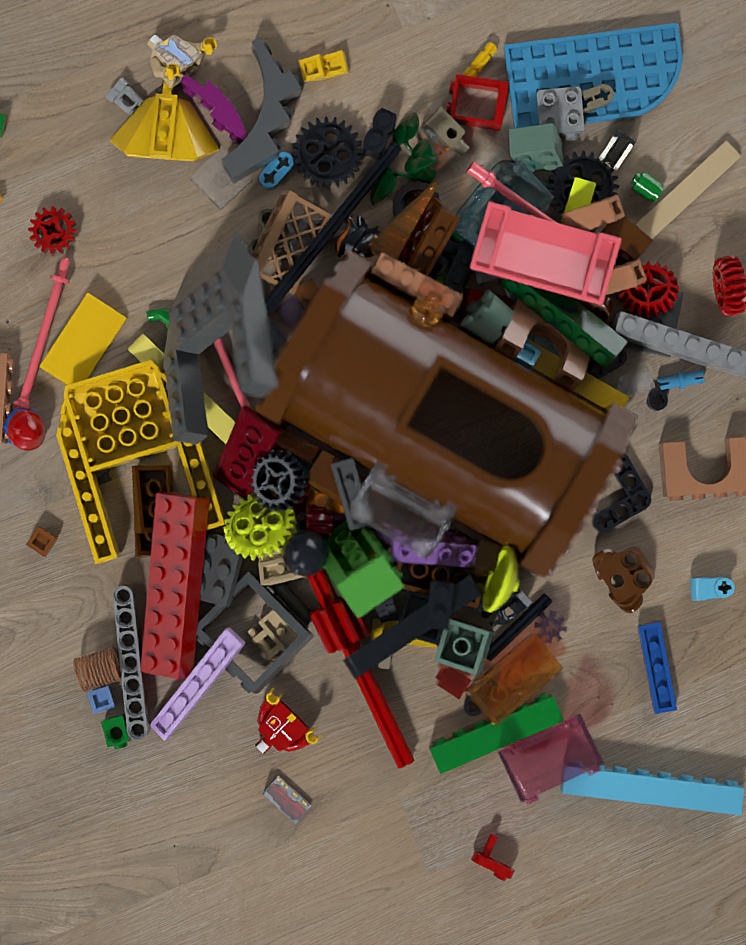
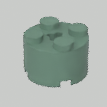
M487 290L477 302L473 300L466 307L468 313L462 320L461 326L480 342L489 345L503 334L500 330L504 325L506 327L509 326L514 311L490 290Z

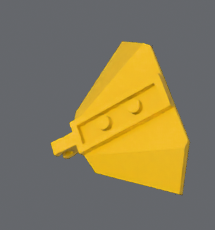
M163 81L162 94L156 93L154 97L146 98L110 139V142L128 157L194 162L219 151L217 144L189 101L178 98V95H173L174 87L170 88L165 81Z

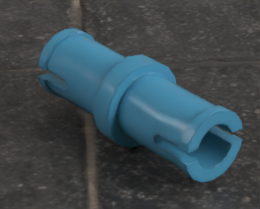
M703 370L687 373L679 371L675 375L658 377V382L660 383L658 384L659 390L663 391L677 387L684 389L688 385L703 384L705 379L700 377L704 376Z

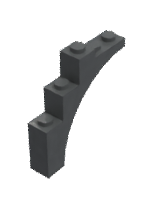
M260 37L252 41L251 50L259 64L263 78L264 98L256 124L246 139L235 150L222 158V167L233 184L279 157L280 146L275 138L271 139V137L290 127L291 114L284 105L300 97L301 87H303L297 75L294 76L290 70L282 74V66L278 61L275 62L273 60L269 45L266 42L263 44Z

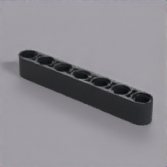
M473 573L454 585L451 615L485 593V590ZM429 603L343 660L354 679H357L431 629L426 628Z

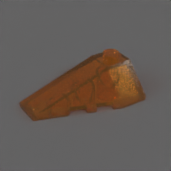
M433 182L385 226L379 235L374 234L369 243V246L372 247L370 253L378 258L381 253H384L398 260L410 234L414 231L421 214L425 211L437 189L438 183Z

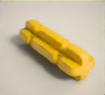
M488 42L483 49L484 51L481 50L472 61L471 67L468 66L463 75L476 77L477 72L480 73L489 62L490 56L493 57L497 52V47L492 42Z

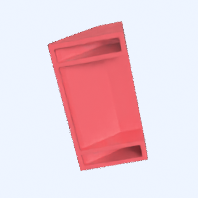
M492 202L488 203L470 269L603 305L621 238L603 233H591L510 210L511 208Z

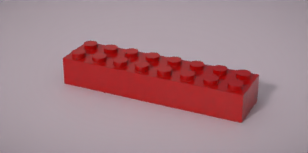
M173 492L156 493L140 672L179 680L188 677L193 671L209 498Z

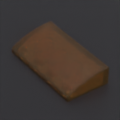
M530 633L471 684L465 692L495 726H498L562 670L563 667L536 633Z

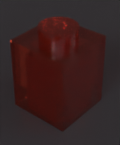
M446 666V668L441 667L435 676L437 679L436 685L458 699L461 698L471 682L470 678L450 666Z

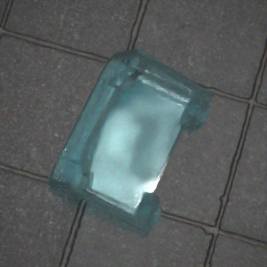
M501 160L492 167L491 170L495 173L496 180L541 212H545L549 208L554 196L522 161ZM481 182L457 211L456 215L460 217V220L454 229L456 234L474 248L477 245L489 202L511 208L510 210L530 215L492 187L484 188L481 186Z

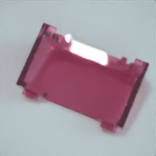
M581 714L575 715L564 722L497 752L520 801H526L527 805L539 800L538 794L586 772L590 776L601 771L600 766L604 764Z

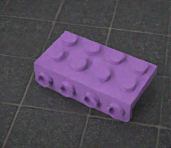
M383 523V526L374 525L373 533L376 537L392 546L390 558L398 562L470 567L476 547L466 541L465 536L456 535V531L451 529H442L441 532L431 527H423L420 530L411 525H403V528H398L390 523Z

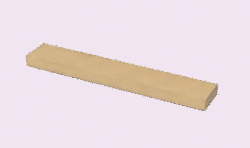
M726 140L635 225L653 239L728 170L741 155Z

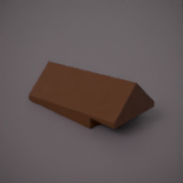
M319 450L306 472L308 477L304 478V480L342 506L331 469V464L341 462V460L324 450ZM357 470L370 517L382 525L401 498V495Z
M170 465L132 466L135 557H151L156 493L173 492Z

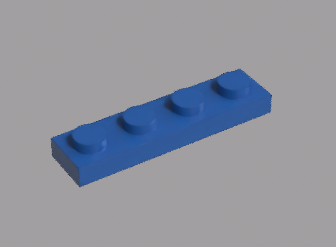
M654 622L638 625L654 714L675 711L677 706L661 623Z

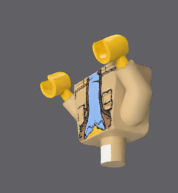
M154 35L148 41V46L153 49L150 59L153 74L156 78H162L170 88L180 83L185 74L190 76L200 69L203 54L211 55L213 49L217 48L215 38L208 37L201 43H191L182 40L176 35H172L165 41Z

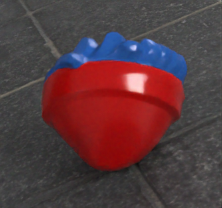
M13 410L7 416L3 425V429L9 438L8 443L21 450L32 451L38 448L45 439L46 429L44 422L36 414L35 410Z

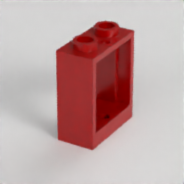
M456 74L455 81L450 82L449 94H452L453 97L452 103L447 102L446 112L459 125L501 131L509 82ZM460 87L497 92L493 121L456 115Z

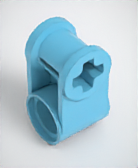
M723 577L690 578L691 601L730 597L735 590L734 583L729 578ZM722 581L723 584L728 586L727 589H724V593L722 590H718V586L722 585Z

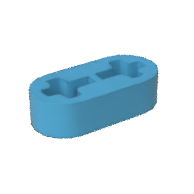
M279 153V157L270 162L261 172L259 180L263 188L266 190L275 189L292 171L294 163L293 157L289 153ZM287 158L289 166H282L281 169L278 170L277 168L280 166L279 160H285ZM274 172H276V174L273 177L274 183L272 184L271 182H268L266 184L265 176L267 175L270 177Z

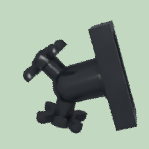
M518 588L512 592L509 599L493 612L483 610L482 617L488 618L496 613L498 619L490 622V625L492 627L498 624L505 625L511 619L516 618V615L528 608L532 601ZM483 594L481 595L478 608H476L477 612H481L483 609ZM509 607L514 613L506 616L505 609Z

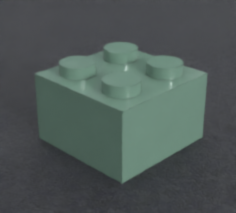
M553 123L509 130L510 156L519 172L533 173L535 170H554L557 167L563 166L562 140Z
M451 617L449 631L443 630L434 661L474 675L482 674L494 631Z

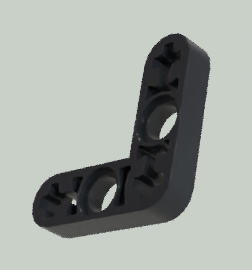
M625 453L620 457L624 459L622 466L624 469L629 467L630 471L624 472L619 476L618 472L622 471L619 468L613 474L626 497L593 516L592 526L599 532L612 529L647 509L651 504L649 492ZM626 475L634 476L636 482L633 487H627L624 484V477ZM638 494L640 497L645 496L644 506L637 504L633 506L635 511L632 512L630 504L626 501L629 499L630 503H633L638 499ZM618 505H624L627 508L625 517L621 518L616 515L615 509ZM610 510L616 522L613 523V520L610 519L605 523V528L597 526L598 517L606 518L610 516L607 513Z

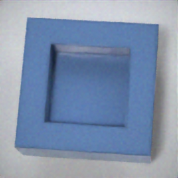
M110 685L87 692L93 714L116 707Z

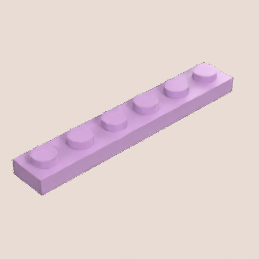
M231 628L225 629L149 725L164 741L173 735L246 644Z

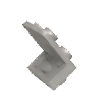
M580 87L545 89L537 92L539 125L553 123L560 138L566 137V140L579 139V136H582L585 131Z

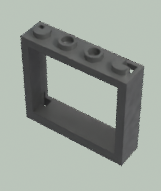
M247 572L236 584L232 602L249 585L299 636L255 682L233 660L225 668L232 677L237 676L242 681L240 685L249 694L251 692L259 694L314 635L266 586L261 585L260 580L253 573ZM215 605L198 623L196 640L203 646L207 645L209 648L214 645L215 641L205 630L227 607Z

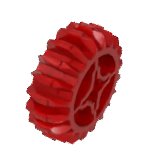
M736 256L718 258L714 262L712 272L713 288L718 308L725 316L741 314L746 310V276L742 263Z
M648 260L646 265L643 266L642 264L647 280L638 286L618 291V293L620 294V302H624V309H629L631 315L637 312V317L640 318L644 314L649 320L650 315L654 314L658 318L659 312L666 315L667 308H673L674 302L678 299L679 286L672 270L668 271L666 265L660 268L658 261L655 265H651V262ZM648 284H650L649 296H647L646 289H648Z

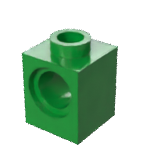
M125 713L105 718L101 721L107 748L114 746L116 750L128 746L127 742H130L132 739L127 733ZM113 727L121 728L123 732L121 738L113 736Z

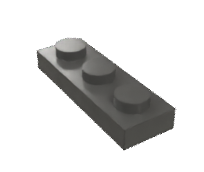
M353 458L331 464L349 530L372 524Z

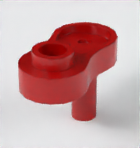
M490 833L482 852L474 851L471 860L493 871V875L496 878L506 881L507 878H512L515 870L489 857L498 839L497 836Z

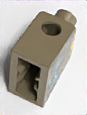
M442 107L436 110L420 128L425 135L445 152L453 148L462 156L470 148L461 138L466 133L465 130Z

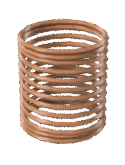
M113 647L84 655V657L75 658L73 661L75 675L83 692L90 691L91 688L94 690L98 686H105V684H112V682L122 681L120 662ZM79 667H80V670H81V673H82V677H83V680H84V684H83V681H82V679H81Z

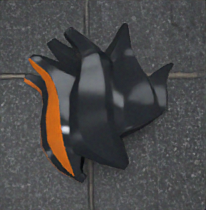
M357 216V224L352 217H348V220L345 221L346 229L335 242V251L339 258L347 250L360 257L370 258L380 248L384 247L382 244H376L377 235L380 233V230H378L379 226L369 229L364 218L361 216Z

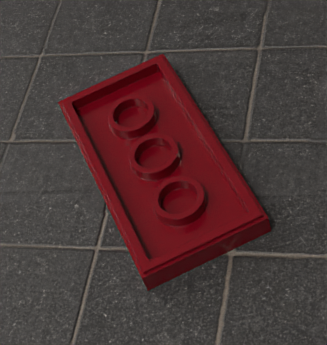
M247 405L242 407L212 477L248 501V495L250 494L252 497V492L255 490L254 487L249 486L250 483H253V479L249 475L255 473L251 467L258 465L256 459L261 458L263 460L262 454L270 455V451L274 449L282 429Z

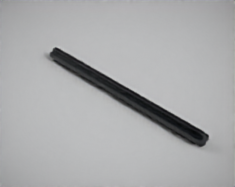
M392 142L265 299L264 304L267 317L270 316L401 152L402 148L396 142Z

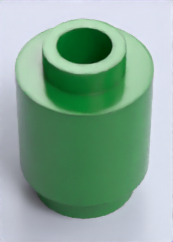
M643 171L641 174L637 172L630 182L633 185L631 189L648 201L651 199L655 202L665 188L659 180L646 171Z

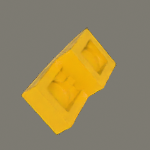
M343 50L323 56L318 54L299 60L303 82L318 81L349 73Z

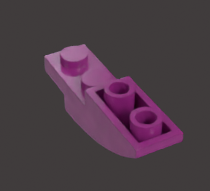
M185 74L180 80L184 87L182 90L189 97L193 98L195 96L201 100L200 104L206 110H213L210 114L213 121L212 125L221 132L223 130L230 134L229 138L237 145H240L247 135L238 113L227 97L210 81L202 87Z

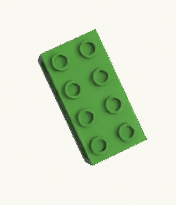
M347 520L336 526L333 529L332 535L325 540L329 548V555L324 568L358 618L404 588L399 580L403 576L368 525L349 530Z

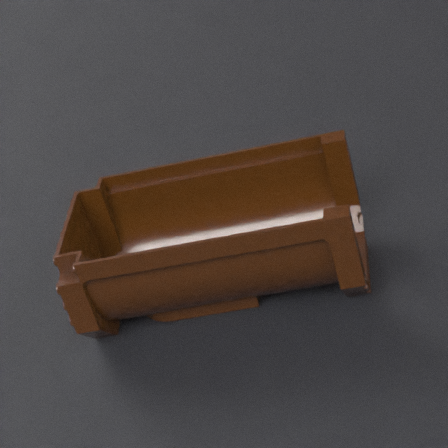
M347 250L342 261L338 262L332 271L334 277L332 279L326 278L275 364L274 370L277 387L261 398L255 408L256 412L274 425L320 447V450L326 451L341 461L353 458L356 470L401 495L402 499L476 542L481 539L502 547L505 545L512 547L516 554L518 565L531 573L544 578L547 575L551 576L557 567L559 558L562 555L566 556L570 550L572 540L575 536H580L587 525L584 520L587 515L594 513L599 504L596 499L601 493L604 494L611 483L608 481V478L620 468L622 461L619 459L630 445L628 439L638 425L636 423L638 416L615 403L605 408L601 407L580 394L553 382L552 378L538 370L525 368L492 349L493 344L485 345L457 323L451 320L447 322L432 314L429 307L396 288L390 290L371 279L372 263ZM440 367L533 421L542 437L543 452L537 467L529 475L514 481L497 479L406 427Z

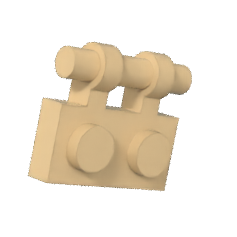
M274 610L258 622L264 630L258 633L252 627L247 632L252 638L251 642L254 645L257 644L265 653L264 657L267 661L270 660L272 663L279 657L277 653L280 650L284 652L299 637ZM267 635L277 644L275 647L271 648L264 640Z

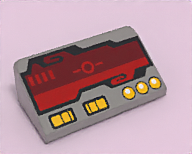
M279 775L263 792V795L295 824L311 807V804Z

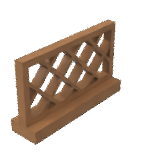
M282 190L251 255L258 262L260 278L277 286L282 279V275L289 271L280 272L277 260L287 257L291 268L294 265L291 255L300 252L302 254L307 248L303 245L301 235L310 232L312 240H314L330 220L331 214L302 199L291 190ZM295 202L302 204L305 214L297 217L294 216L293 207ZM318 213L323 216V219L319 226L313 227L310 215ZM306 217L309 229L299 232L296 220ZM292 222L295 234L285 237L283 228L285 224ZM296 237L300 249L290 252L286 240ZM282 242L286 254L276 257L274 247ZM273 262L276 274L272 276L263 274L262 272L266 264ZM304 273L288 293L295 294Z

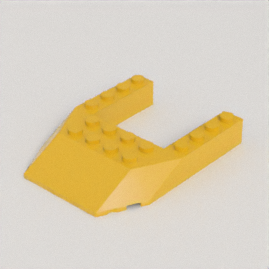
M152 360L65 386L56 436L95 564L121 558L96 472L177 447L192 495L209 498L206 531L226 525L224 522L225 516L202 441L197 445L173 441L166 376Z

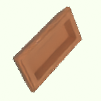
M280 428L282 431L275 447L285 450L287 453H293L295 458L311 464L320 447Z

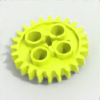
M249 494L248 501L245 502L243 499H239L241 505L233 504L232 506L235 511L227 512L230 519H224L226 524L223 527L226 534L224 535L230 548L234 549L237 555L241 553L243 558L250 554L252 560H255L257 555L263 560L267 553L272 558V551L275 550L281 553L279 547L283 546L291 533L296 532L294 526L297 524L295 513L292 508H287L286 511H272L270 508H264L263 503L256 502L258 495L252 498Z

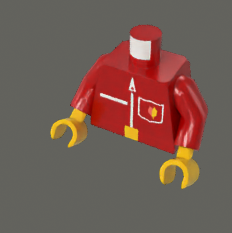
M271 688L259 709L257 723L260 727L258 731L263 737L255 746L265 754L272 746L279 752L282 750L291 752L318 742L322 735L316 737L313 734L317 728L313 727L309 731L310 728L281 700L283 694L275 696L273 694L275 688Z

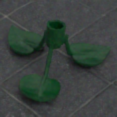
M415 112L405 117L393 133V143L396 142L398 146L404 143L411 153L404 166L407 173L393 172V169L387 168L371 188L370 200L373 206L392 193L397 183V176L410 178L412 181L418 179L422 183L426 182L428 184L436 176V170L430 167V165L438 162L432 142L424 139L417 143L414 148L409 145V140L415 137L419 129V117Z

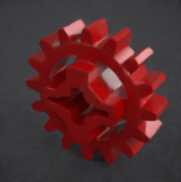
M51 206L50 211L44 207L43 214L41 215L36 212L37 219H30L34 226L28 228V231L34 234L29 237L31 241H36L34 246L37 249L42 247L41 251L44 254L49 250L51 255H55L56 250L63 254L64 247L70 250L69 242H76L72 235L78 234V231L72 228L76 225V222L70 220L71 214H65L63 208H60L57 212L54 206ZM63 220H64L65 223H66L67 232H65V231L63 230V228H62V226H63V224H64V223H63ZM46 228H56L59 233H50ZM39 230H41L44 234L42 238L43 241L39 236Z

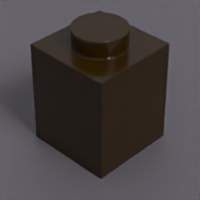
M480 539L475 543L474 555L468 569L474 570V574L487 577V575H491L496 570L502 546Z

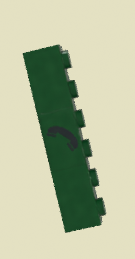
M505 278L500 283L605 369L628 342L573 297Z

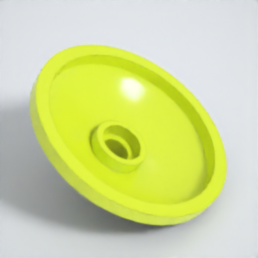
M505 545L501 548L496 570L487 577L484 588L485 593L483 594V609L487 612L497 610L509 599L512 592L518 589L520 579L517 578L518 563L516 554L510 546Z

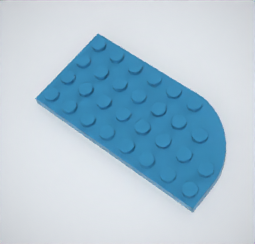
M678 23L506 44L503 46L514 129L539 125L537 92L545 89L580 87L581 92L602 84L609 85L614 91L612 101L605 107L583 114L584 124L642 116L656 108L668 96L679 77L682 66V49ZM600 91L599 96L595 97V100L603 98L605 101L609 94ZM591 99L587 101L582 100L583 108H585L586 104L590 102Z

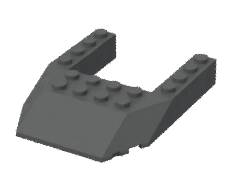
M236 233L184 276L170 312L163 368L166 376L173 441L197 445L209 436L198 355L229 330H231V338L233 340L234 359L240 392L264 397L277 387L259 265L257 260L248 253L250 250L243 244L240 235Z

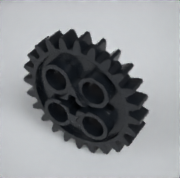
M325 116L323 123L320 122L319 118H316V125L309 121L308 130L301 127L303 136L296 134V139L299 143H293V148L297 149V151L292 152V156L298 158L293 161L294 166L301 165L297 169L298 174L305 172L303 180L305 181L310 177V184L314 185L317 181L319 182L320 189L324 183H327L328 189H331L332 183H335L336 187L339 188V181L341 180L348 184L347 176L354 179L353 170H360L356 163L363 162V158L357 156L363 154V149L357 148L362 145V140L355 141L358 137V132L351 134L353 126L350 125L345 128V120L337 124L336 117H334L332 122H329L328 117ZM328 134H335L337 139L334 142H328L325 137ZM341 142H344V143H345L343 146L337 147V146L339 145V143H341ZM315 145L319 150L315 154H310L307 152V148ZM324 150L331 151L332 156L324 155ZM340 152H346L349 158L341 161L337 158V155ZM318 159L316 163L311 164L312 160ZM321 164H328L331 167L328 172H321L318 168Z
M585 150L582 151L580 157H578L576 152H573L572 159L565 155L563 166L551 170L555 176L551 175L548 177V180L553 183L547 186L548 190H553L548 195V198H555L551 206H559L557 213L565 209L568 199L565 197L564 191L571 190L574 177L570 175V170L572 169L578 170L580 172L579 178L593 182L591 180L592 175L600 176L602 183L596 184L595 190L599 189L602 193L594 190L593 197L596 201L618 195L613 191L619 188L618 184H613L618 179V176H611L615 168H607L609 161L602 163V155L595 159L594 152H591L589 157H587Z

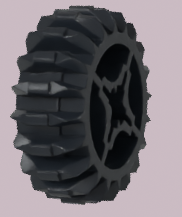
M272 450L270 455L262 454L263 460L261 458L256 459L258 465L251 467L255 473L249 475L253 479V483H250L249 486L255 488L252 495H258L256 502L263 503L264 508H270L272 511H286L287 508H294L295 503L301 502L300 496L306 494L303 487L308 486L304 482V478H307L308 475L302 472L306 467L304 465L299 466L301 459L294 458L293 453H287L285 450ZM277 462L283 464L288 471L284 472ZM273 489L276 494H279L280 499L275 497L269 490Z

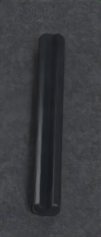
M547 594L539 597L490 645L487 659L492 661L552 603V599Z

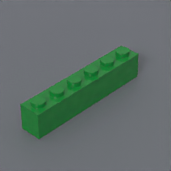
M542 693L534 697L535 701L529 704L525 701L515 705V710L508 713L505 710L493 715L494 719L487 722L485 719L477 721L473 724V728L465 731V728L454 731L452 733L453 736L448 739L440 737L432 741L429 749L439 773L443 774L563 722L564 719L554 696Z

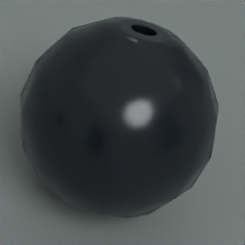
M302 529L294 532L283 544L282 558L288 570L302 577L315 575L324 568L328 561L329 548L327 543L315 531Z

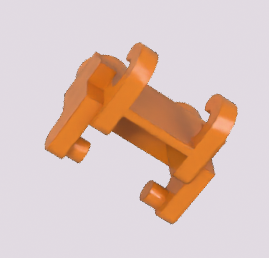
M310 485L306 495L309 497L306 504V512L313 509L312 505L315 504L326 508L331 513L334 511L335 513L343 514V506Z

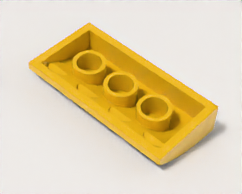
M87 292L39 367L67 385L88 379L127 318Z

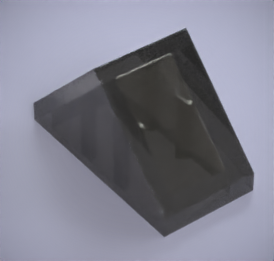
M618 128L598 159L617 171L637 139L621 128Z

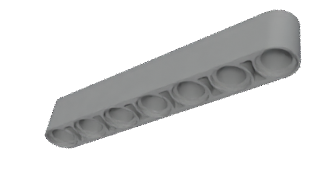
M123 585L114 590L113 604L128 736L131 739L141 740L150 731L145 673L140 672L142 645L137 598L133 587ZM122 589H126L130 594L127 602L122 601L119 597ZM125 611L132 615V621L129 624L122 621V614ZM126 634H131L134 637L135 641L132 646H128L124 642ZM129 656H133L137 660L135 668H130L127 665L126 660ZM130 679H136L139 682L138 690H132L129 687ZM133 701L140 702L142 706L141 712H134L132 710L131 703ZM134 724H141L144 727V733L141 735L136 734L133 729Z

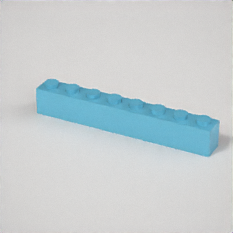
M569 761V764H563L560 791L563 794L742 815L744 788L738 785L737 781L724 780V783H718L716 779L702 777V781L693 780L694 776L680 774V778L671 777V773L658 772V775L649 774L648 770L644 769L628 772L627 768L614 766L612 770L605 769V765L592 763L591 767L582 766L583 763L578 761Z

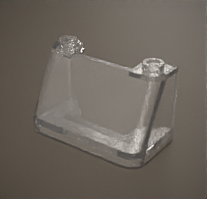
M377 461L350 508L353 518L359 522L369 524L411 548L421 557L431 556L459 506L450 501L445 506L438 505L439 501L437 500L433 504L393 482L395 476L391 475L389 477L386 473L388 466Z

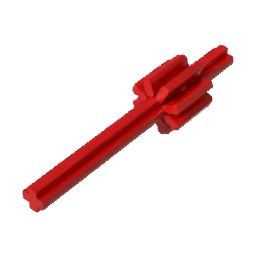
M323 568L319 573L308 577L320 603L318 608L310 612V618L326 652L330 654L342 651L346 658L361 648L359 642L361 639L366 638L370 631L363 616L358 618L344 597L337 596ZM372 669L358 677L356 681L397 768L400 769L413 763L415 760Z

